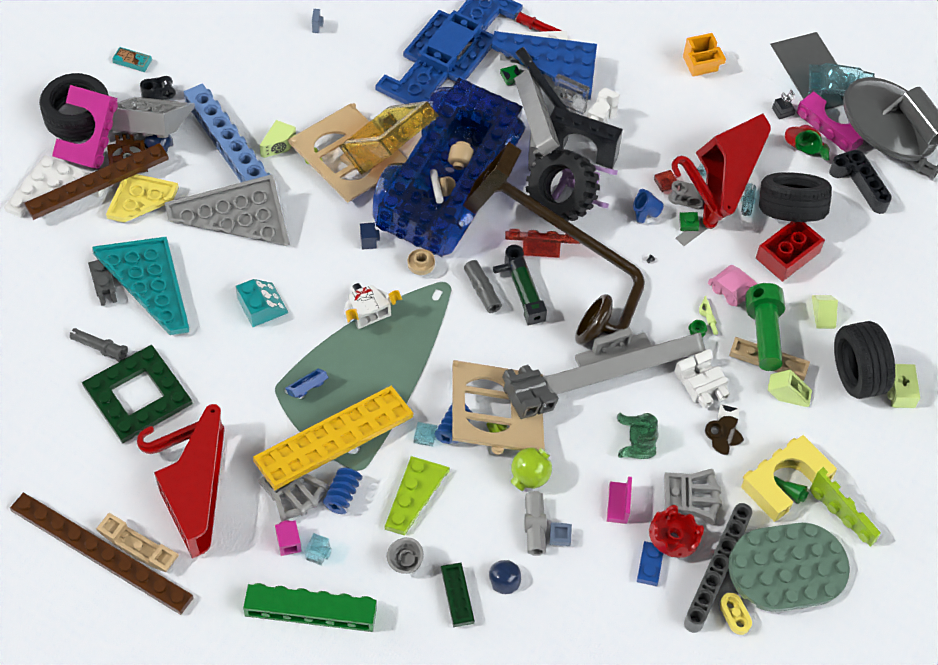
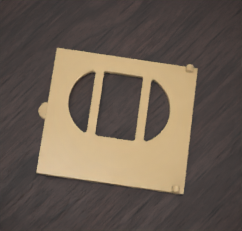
M355 103L348 104L288 139L289 144L347 203L373 187L377 190H382L385 185L384 180L411 163L356 109ZM333 133L345 135L317 153L314 152V145L322 136ZM348 141H353L366 155L341 171L334 173L320 159ZM372 161V169L364 178L359 180L341 179L366 162Z
M453 360L452 441L492 446L491 450L496 455L502 454L504 448L519 451L526 448H537L538 450L543 448L545 450L543 413L520 419L512 403L511 418L465 411V393L509 399L508 395L503 391L467 386L471 381L485 379L494 381L504 387L505 382L502 376L505 370H508L507 368ZM514 370L516 375L519 374V370ZM467 419L509 425L510 427L502 432H485L473 426Z

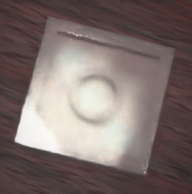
M558 74L555 77V93L567 108L584 115L587 109L590 87Z

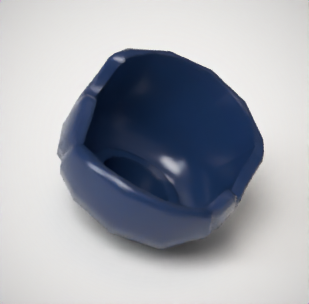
M154 134L152 136H145V148L147 149L160 143L167 153L168 148L173 146V138L170 134L166 138H159Z
M500 560L491 566L489 579L493 590L501 594H511L518 590L521 584V572L517 564L510 560Z

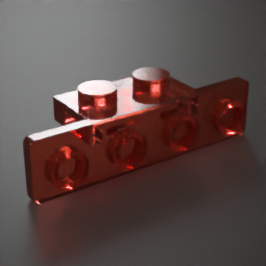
M519 229L505 231L506 240L523 241L524 256L560 258L561 243L580 244L566 233L558 234L555 231H547V233H539L537 230L520 232Z

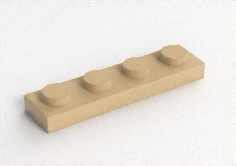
M735 337L729 356L759 366L757 344ZM782 352V367L775 370V372L791 369L804 381L810 361Z

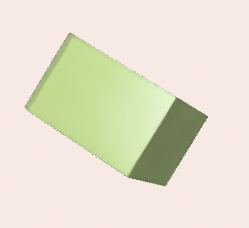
M812 295L816 329H835L838 300L832 295Z

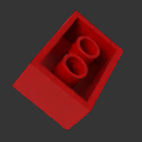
M790 222L759 245L755 259L783 282L821 252L825 239L805 222Z

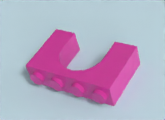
M70 85L66 103L87 109L94 117L95 131L93 136L82 144L56 138L52 156L99 169L104 161L103 153L109 142L108 134L113 126L112 118L118 107V98Z

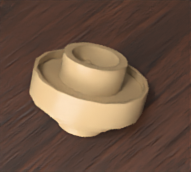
M416 249L408 256V268L417 275L431 273L435 267V256L426 249Z

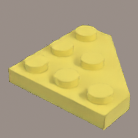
M139 174L124 179L119 184L106 217L107 219L125 223L165 205V202L174 200L179 188L178 183Z

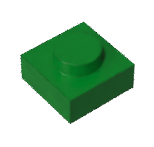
M679 212L680 231H699L698 212Z

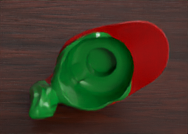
M802 125L786 129L785 140L789 145L809 155L820 153L821 158L829 161L830 148L826 143L822 142L821 134L815 128L809 125Z

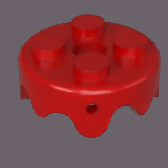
M671 505L666 510L657 512L649 527V537L653 545L665 555L675 558H685L692 555L697 550L704 532V526L697 525L692 514H680L677 505ZM670 533L677 534L679 538L673 537Z

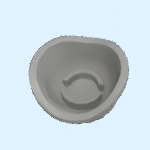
M404 537L390 545L386 557L388 564L393 570L402 574H410L420 567L424 553L421 544L417 540Z

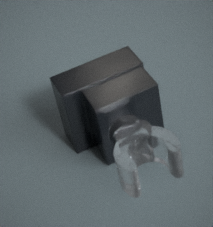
M792 89L787 95L782 92L781 98L774 101L772 109L779 120L795 115L796 110L791 103L795 98Z

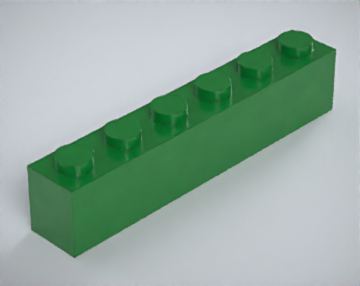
M255 583L254 585L248 584L243 610L245 617L373 632L377 600L369 596L359 598L345 593L334 595L327 591L309 592L304 588L293 590L285 586L268 587L262 583Z

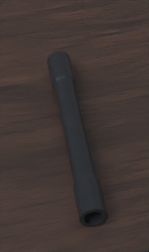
M522 47L517 50L516 55L523 65L527 67L554 107L569 111L537 68L526 49Z

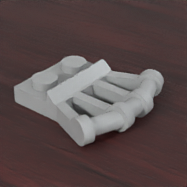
M707 469L693 474L665 472L664 510L671 505H677L680 514H692L703 519L706 523L714 525L717 521L716 515L718 510L722 506V500L720 499V494L722 493L721 486L718 485L714 477V470ZM701 479H707L709 485L692 484V482ZM692 492L710 493L712 498L693 497ZM692 505L710 506L711 508L708 513Z
M308 474L275 491L264 476L259 479V484L272 497V500L276 502L281 522L307 514V510L319 505L318 502L324 493H327L330 489L327 483ZM303 482L318 488L314 495L302 484ZM297 488L307 501L301 504L290 491ZM285 496L295 508L284 511L280 498Z

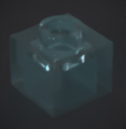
M313 533L305 550L306 560L322 566L324 559H328L332 551L329 538Z

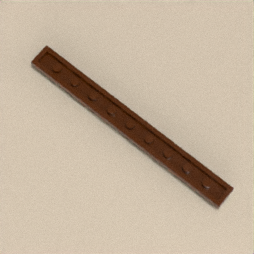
M23 492L10 507L11 512L179 615L184 612L194 599L191 593Z

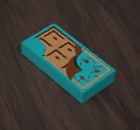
M119 47L112 61L115 64L145 72L152 61V56Z

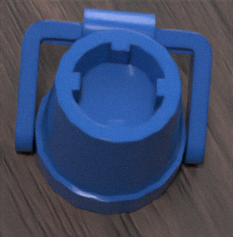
M645 189L639 190L633 202L637 223H644L647 216L658 217L664 207L662 201Z

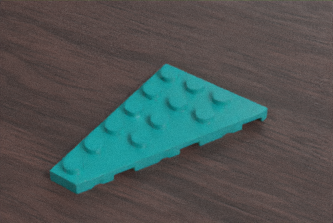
M167 236L92 247L93 255L169 335L189 332V324Z

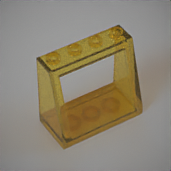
M428 101L389 106L339 145V147L362 175L391 156L439 115Z

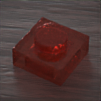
M671 170L654 175V181L661 192L671 190L672 183L677 181Z

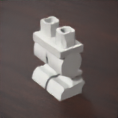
M604 87L598 92L596 103L593 104L592 109L588 110L587 117L608 124V119L617 116L620 94Z
M710 349L698 353L694 357L691 356L677 362L674 370L677 379L683 382L682 385H685L693 402H699L704 409L713 404L714 400L711 396L716 395L719 401L728 399L730 395L727 388L728 380L726 376L724 377L721 368L711 365L713 355Z

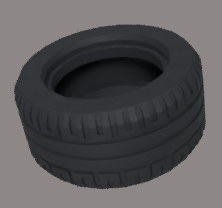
M70 73L55 78L44 88L39 100L46 128L54 136L66 141L80 142L89 140L95 131V120L88 110L76 115H65L58 110L66 104L70 85L108 95L107 88L97 78L83 73Z
M795 172L769 174L761 181L759 208L763 214L779 220L791 222L819 221L829 214L832 186L826 179L811 174Z
M873 321L842 326L835 336L834 356L837 371L844 388L851 396L857 399L886 394L895 382V359L887 334L879 324Z

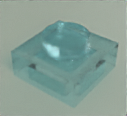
M418 422L414 443L433 447L437 425Z

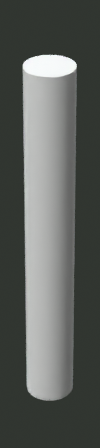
M432 169L430 176L437 203H442L443 195L437 170Z

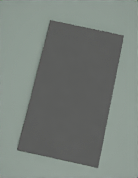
M817 32L770 44L803 99L814 91L827 101L825 110L843 105L841 95L845 93L850 83Z

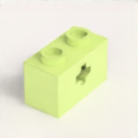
M895 364V382L893 387L887 392L888 400H891L892 407L915 408L920 400V392L915 364Z

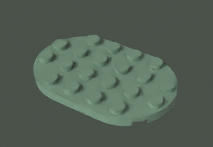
M803 522L759 528L746 533L737 541L731 551L728 565L730 578L737 592L744 599L747 598L750 602L757 605V608L770 612L826 604L844 590L850 573L847 554L838 539L823 527Z

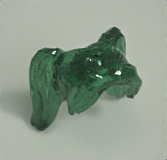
M620 412L617 415V421L623 425L630 426L629 440L631 446L620 449L618 457L636 459L654 457L657 454L656 442L659 435L657 418L650 413L626 416Z

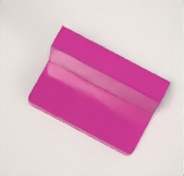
M628 476L626 483L610 481L607 522L628 523L631 507L632 477Z

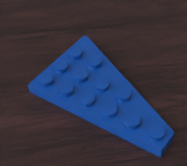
M494 31L492 49L503 53L507 57L511 56L519 60V63L523 65L516 55V51L524 47L542 74L551 77L553 82L569 90L572 89L578 92L577 87L583 88L584 93L581 94L586 96L587 100H591L597 44Z

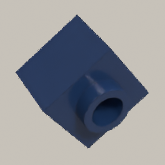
M375 222L360 224L362 250L377 248V241H380L379 230L375 229Z

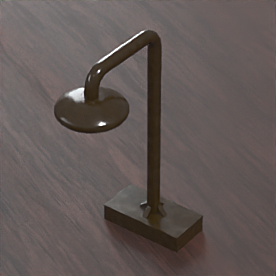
M508 142L475 180L463 207L476 214L494 193L503 192L626 272L633 279V287L616 325L609 323L613 310L612 297L608 294L601 295L593 302L580 321L575 333V341L577 344L583 345L593 341L601 332L611 334L618 329H627L644 290L645 281L640 269L507 182V178L510 176L522 151Z

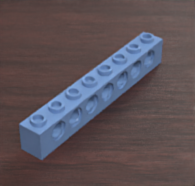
M202 83L183 91L185 102L195 103V107L191 112L240 182L271 175L269 172L266 173L263 163L256 159L253 149L248 148L245 138L238 134V129L235 124H231L228 114L226 112L223 113L218 100L215 101L213 99L210 89H206Z

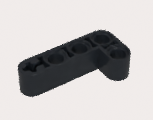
M852 150L836 155L829 169L830 175L834 178H843L850 175L871 209L877 214L885 213L892 200V196L864 153L859 150Z

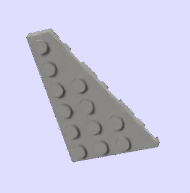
M272 174L165 202L170 222L285 246L290 245L275 179Z

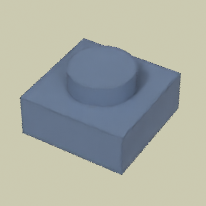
M313 8L312 33H319L320 26L323 27L324 16H321L320 9Z
M551 522L550 545L571 546L572 524Z

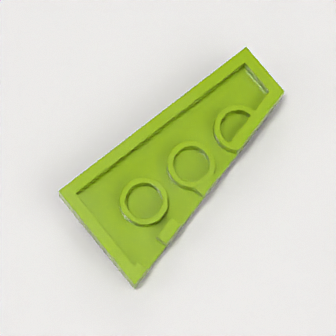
M411 456L386 521L385 530L405 536L419 516V512L426 506L433 492L438 489L443 478L449 473L450 467Z
M822 467L817 472L809 491L814 498L826 505L832 514L838 516L847 528H851L861 541L871 547L877 541L881 532L863 512L858 513L855 502L850 497L845 498L839 491L841 486L836 481L831 482L826 476L828 471Z

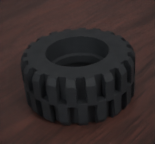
M555 149L552 153L543 156V158L538 157L535 160L536 165L530 167L529 171H531V174L526 178L528 182L526 192L530 194L531 198L567 221L578 220V216H585L587 214L586 210L593 208L592 202L598 199L596 191L600 190V184H597L599 175L594 173L596 168L590 163L589 159L567 149ZM564 169H570L575 179L574 190L568 199L557 203L551 194L552 181L557 173Z

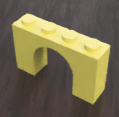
M802 435L798 439L793 438L790 440L787 447L783 450L781 448L778 449L771 459L763 460L756 470L748 471L743 476L744 480L741 488L776 522L790 511L793 501L776 484L774 480L775 471L781 468H793L803 473L813 483L817 472L822 467L828 471L826 476L830 480L833 479L837 468Z

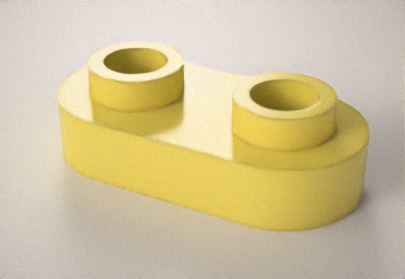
M735 593L723 595L719 606L730 629L738 635L746 634L752 626V619L741 598ZM727 604H732L734 608H729ZM737 622L742 623V624H743V627L737 626L736 623H737Z

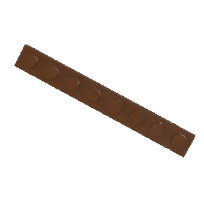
M158 143L24 203L32 219L35 220L169 160L168 154L162 145Z

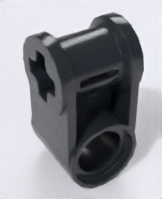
M161 76L142 80L140 83L141 98L172 99L176 95V91L172 87V78L170 76Z

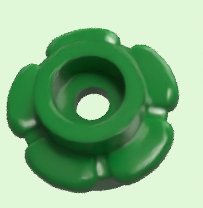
M694 320L688 327L691 335L700 332L702 337L706 335L707 326L702 320Z

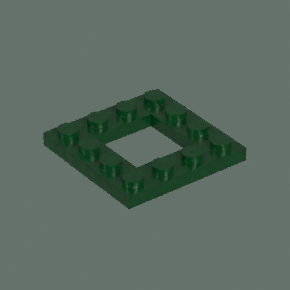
M152 344L82 382L84 389L122 444L139 435L142 430L159 424L193 404L192 399ZM146 372L163 397L128 415L112 390Z

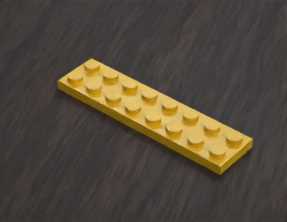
M391 385L253 456V462L275 491L413 418L414 413Z

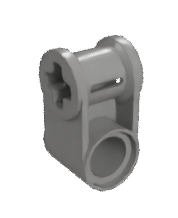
M679 180L672 183V191L668 196L671 203L695 209L703 206L704 200L694 184Z

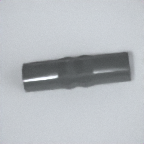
M477 260L467 262L464 265V270L487 312H497L501 309L502 304L492 284L489 282V278L485 275Z

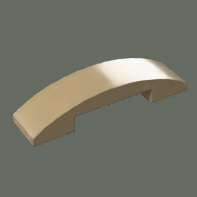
M108 513L96 528L102 536L121 550L160 571L167 572L179 556L178 553L163 544L158 545L129 528L126 522L111 513Z

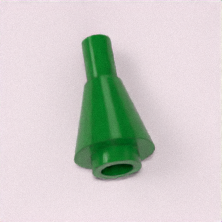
M774 476L776 484L796 504L806 500L809 494L807 486L784 481Z

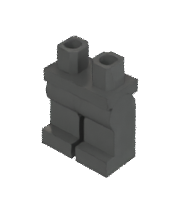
M524 365L519 369L518 375L515 374L513 369L505 370L502 376L505 382L503 390L508 395L520 419L554 410L559 398L555 392H550L544 378L540 376L541 372L539 369L532 370L529 365Z

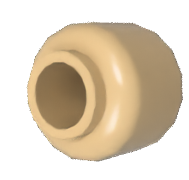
M458 141L451 146L448 161L454 169L464 170V168L471 165L474 151L470 144Z

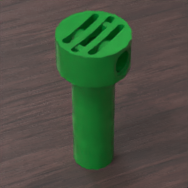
M760 283L747 290L745 295L746 311L748 316L755 319L759 367L765 371H775L780 369L783 364L779 317L785 311L784 292L776 284Z

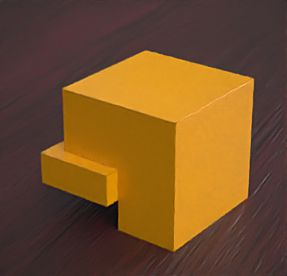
M713 33L688 37L686 39L683 58L692 76L717 72L719 65L725 64L726 58L721 48L717 47L718 42Z

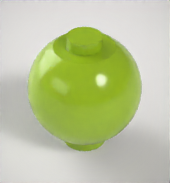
M526 448L518 452L511 464V472L513 474L511 483L520 491H524L525 488H539L546 484L552 474L550 454L543 448L539 450L537 448Z

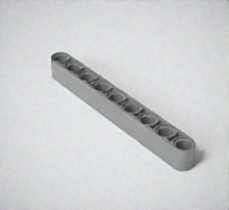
M527 69L515 77L514 80L535 145L539 152L546 156L559 147L560 144L540 86Z
M700 332L543 378L550 392H555L557 395L705 351V346Z

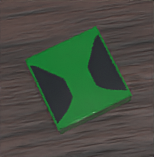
M517 65L500 69V74L506 85L514 84V78L521 74Z

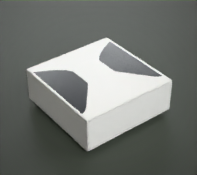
M720 404L717 421L724 416H733L738 419L740 408Z

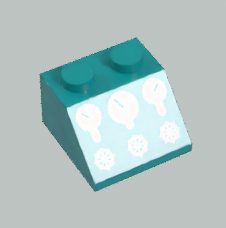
M252 279L236 285L237 299L252 327L288 314V310L272 282Z

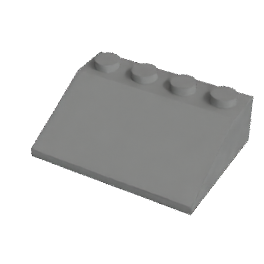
M132 97L117 102L118 107L113 114L111 130L112 132L127 131V134L142 133L143 136H152L154 134L159 138H166L169 134L177 131L195 107V103Z

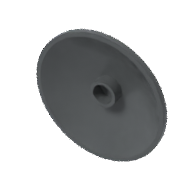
M865 77L854 81L846 89L843 97L845 114L855 131L872 147L890 157L905 161H918L921 158H927L938 145V108L921 87H915L908 91L885 79Z

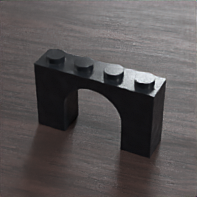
M554 107L550 118L560 144L556 149H564L570 134L583 135L593 141L597 147L595 164L613 169L619 155L623 129Z

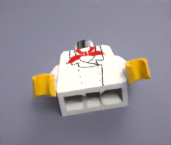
M356 283L351 287L352 293L348 295L349 301L345 304L344 317L347 319V322L355 320L357 328L360 329L391 316L390 303L395 305L396 301L403 299L399 290L387 293L377 289L374 285L363 288L360 283Z

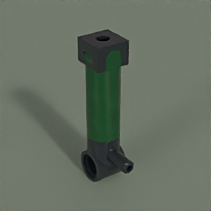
M510 245L505 250L504 264L493 266V272L495 274L505 271L510 272L524 309L523 315L527 326L545 322L547 309L544 301L540 300L524 259V250L519 245Z

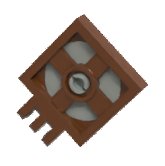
M122 134L123 140H120L119 135H115L116 143L107 145L109 165L144 150V141H134L133 134H129L130 139H127L126 134Z

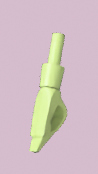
M705 296L699 307V313L706 317L713 334L717 335L718 331L715 325L717 322Z

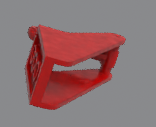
M764 113L713 137L695 152L706 170V183L694 163L688 157L677 156L672 161V171L676 178L681 176L678 164H680L703 198V223L709 229L717 226L718 221L727 215H732L738 206L771 131L770 123Z
M217 404L208 405L198 422L154 441L144 442V438L154 432L152 426L142 430L137 437L138 448L146 454L161 452L189 439L179 460L154 472L159 492L192 559L207 552L212 542L225 433L221 422V408Z

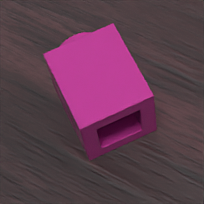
M285 520L276 524L275 530L281 556L302 552L296 520Z

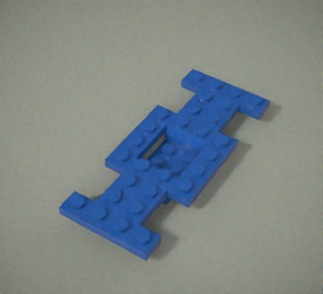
M466 0L458 11L453 10L451 14L438 10L403 52V57L415 62L400 81L384 74L375 85V90L436 119L438 113L444 109L445 103L432 96L447 78L463 85L492 48L494 35L487 32L486 29L499 13L515 20L519 12L522 11L523 5L513 0ZM469 42H472V44L468 47V49L457 61V56L461 53V51L466 47V45Z

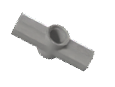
M531 491L525 495L526 514L524 528L525 533H527V551L532 556H540L546 553L545 533L547 530L546 514H544L543 493Z

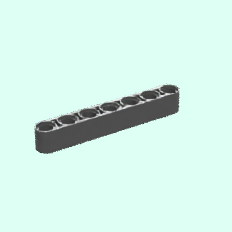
M739 503L734 507L685 617L684 626L689 632L697 633L704 626L729 569L730 553L737 541L744 535L751 519L752 508L748 504ZM730 531L737 532V535L732 534ZM723 548H728L730 552L723 550ZM715 565H720L723 569H718ZM707 582H712L715 586H709ZM699 599L705 600L708 604L700 603ZM691 617L698 618L700 622L692 621Z

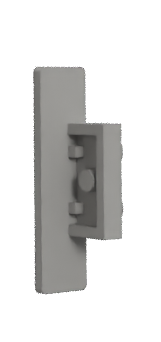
M630 328L618 329L614 333L600 335L595 338L592 350L576 354L575 360L578 366L581 367L652 346L646 333L633 336Z

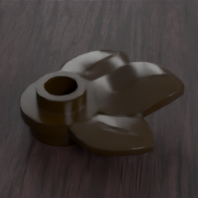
M724 416L719 421H710L705 427V434L712 440V447L722 455L729 454V446H736L744 441L741 433L735 429L738 423L737 418ZM712 428L718 429V433H717V434H713V433L711 432V429H712Z

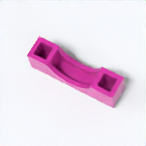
M814 91L799 102L796 113L811 124L813 128L821 132L827 139L835 143L841 150L849 152L856 150L863 144L864 139L855 131L850 123H837L827 116L825 112L827 101Z

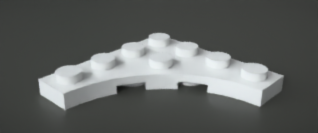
M44 155L4 206L6 212L22 218L27 212L25 202L90 173ZM106 188L91 195L100 197Z

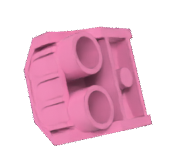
M729 265L714 278H710L708 284L712 285V289L716 294H723L727 303L736 307L746 301L745 295L747 290L757 284L745 272L734 265Z

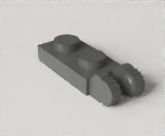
M99 260L88 262L101 306L106 305L105 297L103 296L106 294H110L113 303H116V289L111 273Z

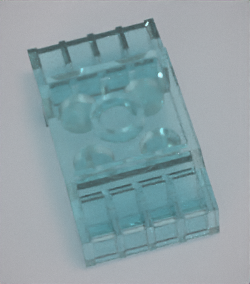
M809 64L808 95L814 91L820 97L823 96V93L844 96L846 89L851 83L860 78L875 77V73L863 71L859 67L838 64Z

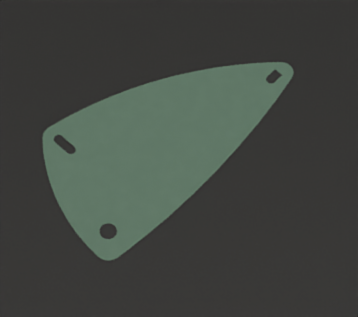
M437 282L401 296L403 300L396 301L395 305L390 303L391 316L360 329L357 328L354 320L332 334L302 358L275 387V394L280 405L297 430L302 432L391 385L407 404L439 333L450 298L451 286L446 282ZM436 289L443 291L438 300L432 299ZM318 368L326 371L329 377L324 381L323 385L308 390L302 399L292 397L284 391L286 387ZM391 430L360 445L358 453L350 454L347 452L334 460L355 471L365 469Z

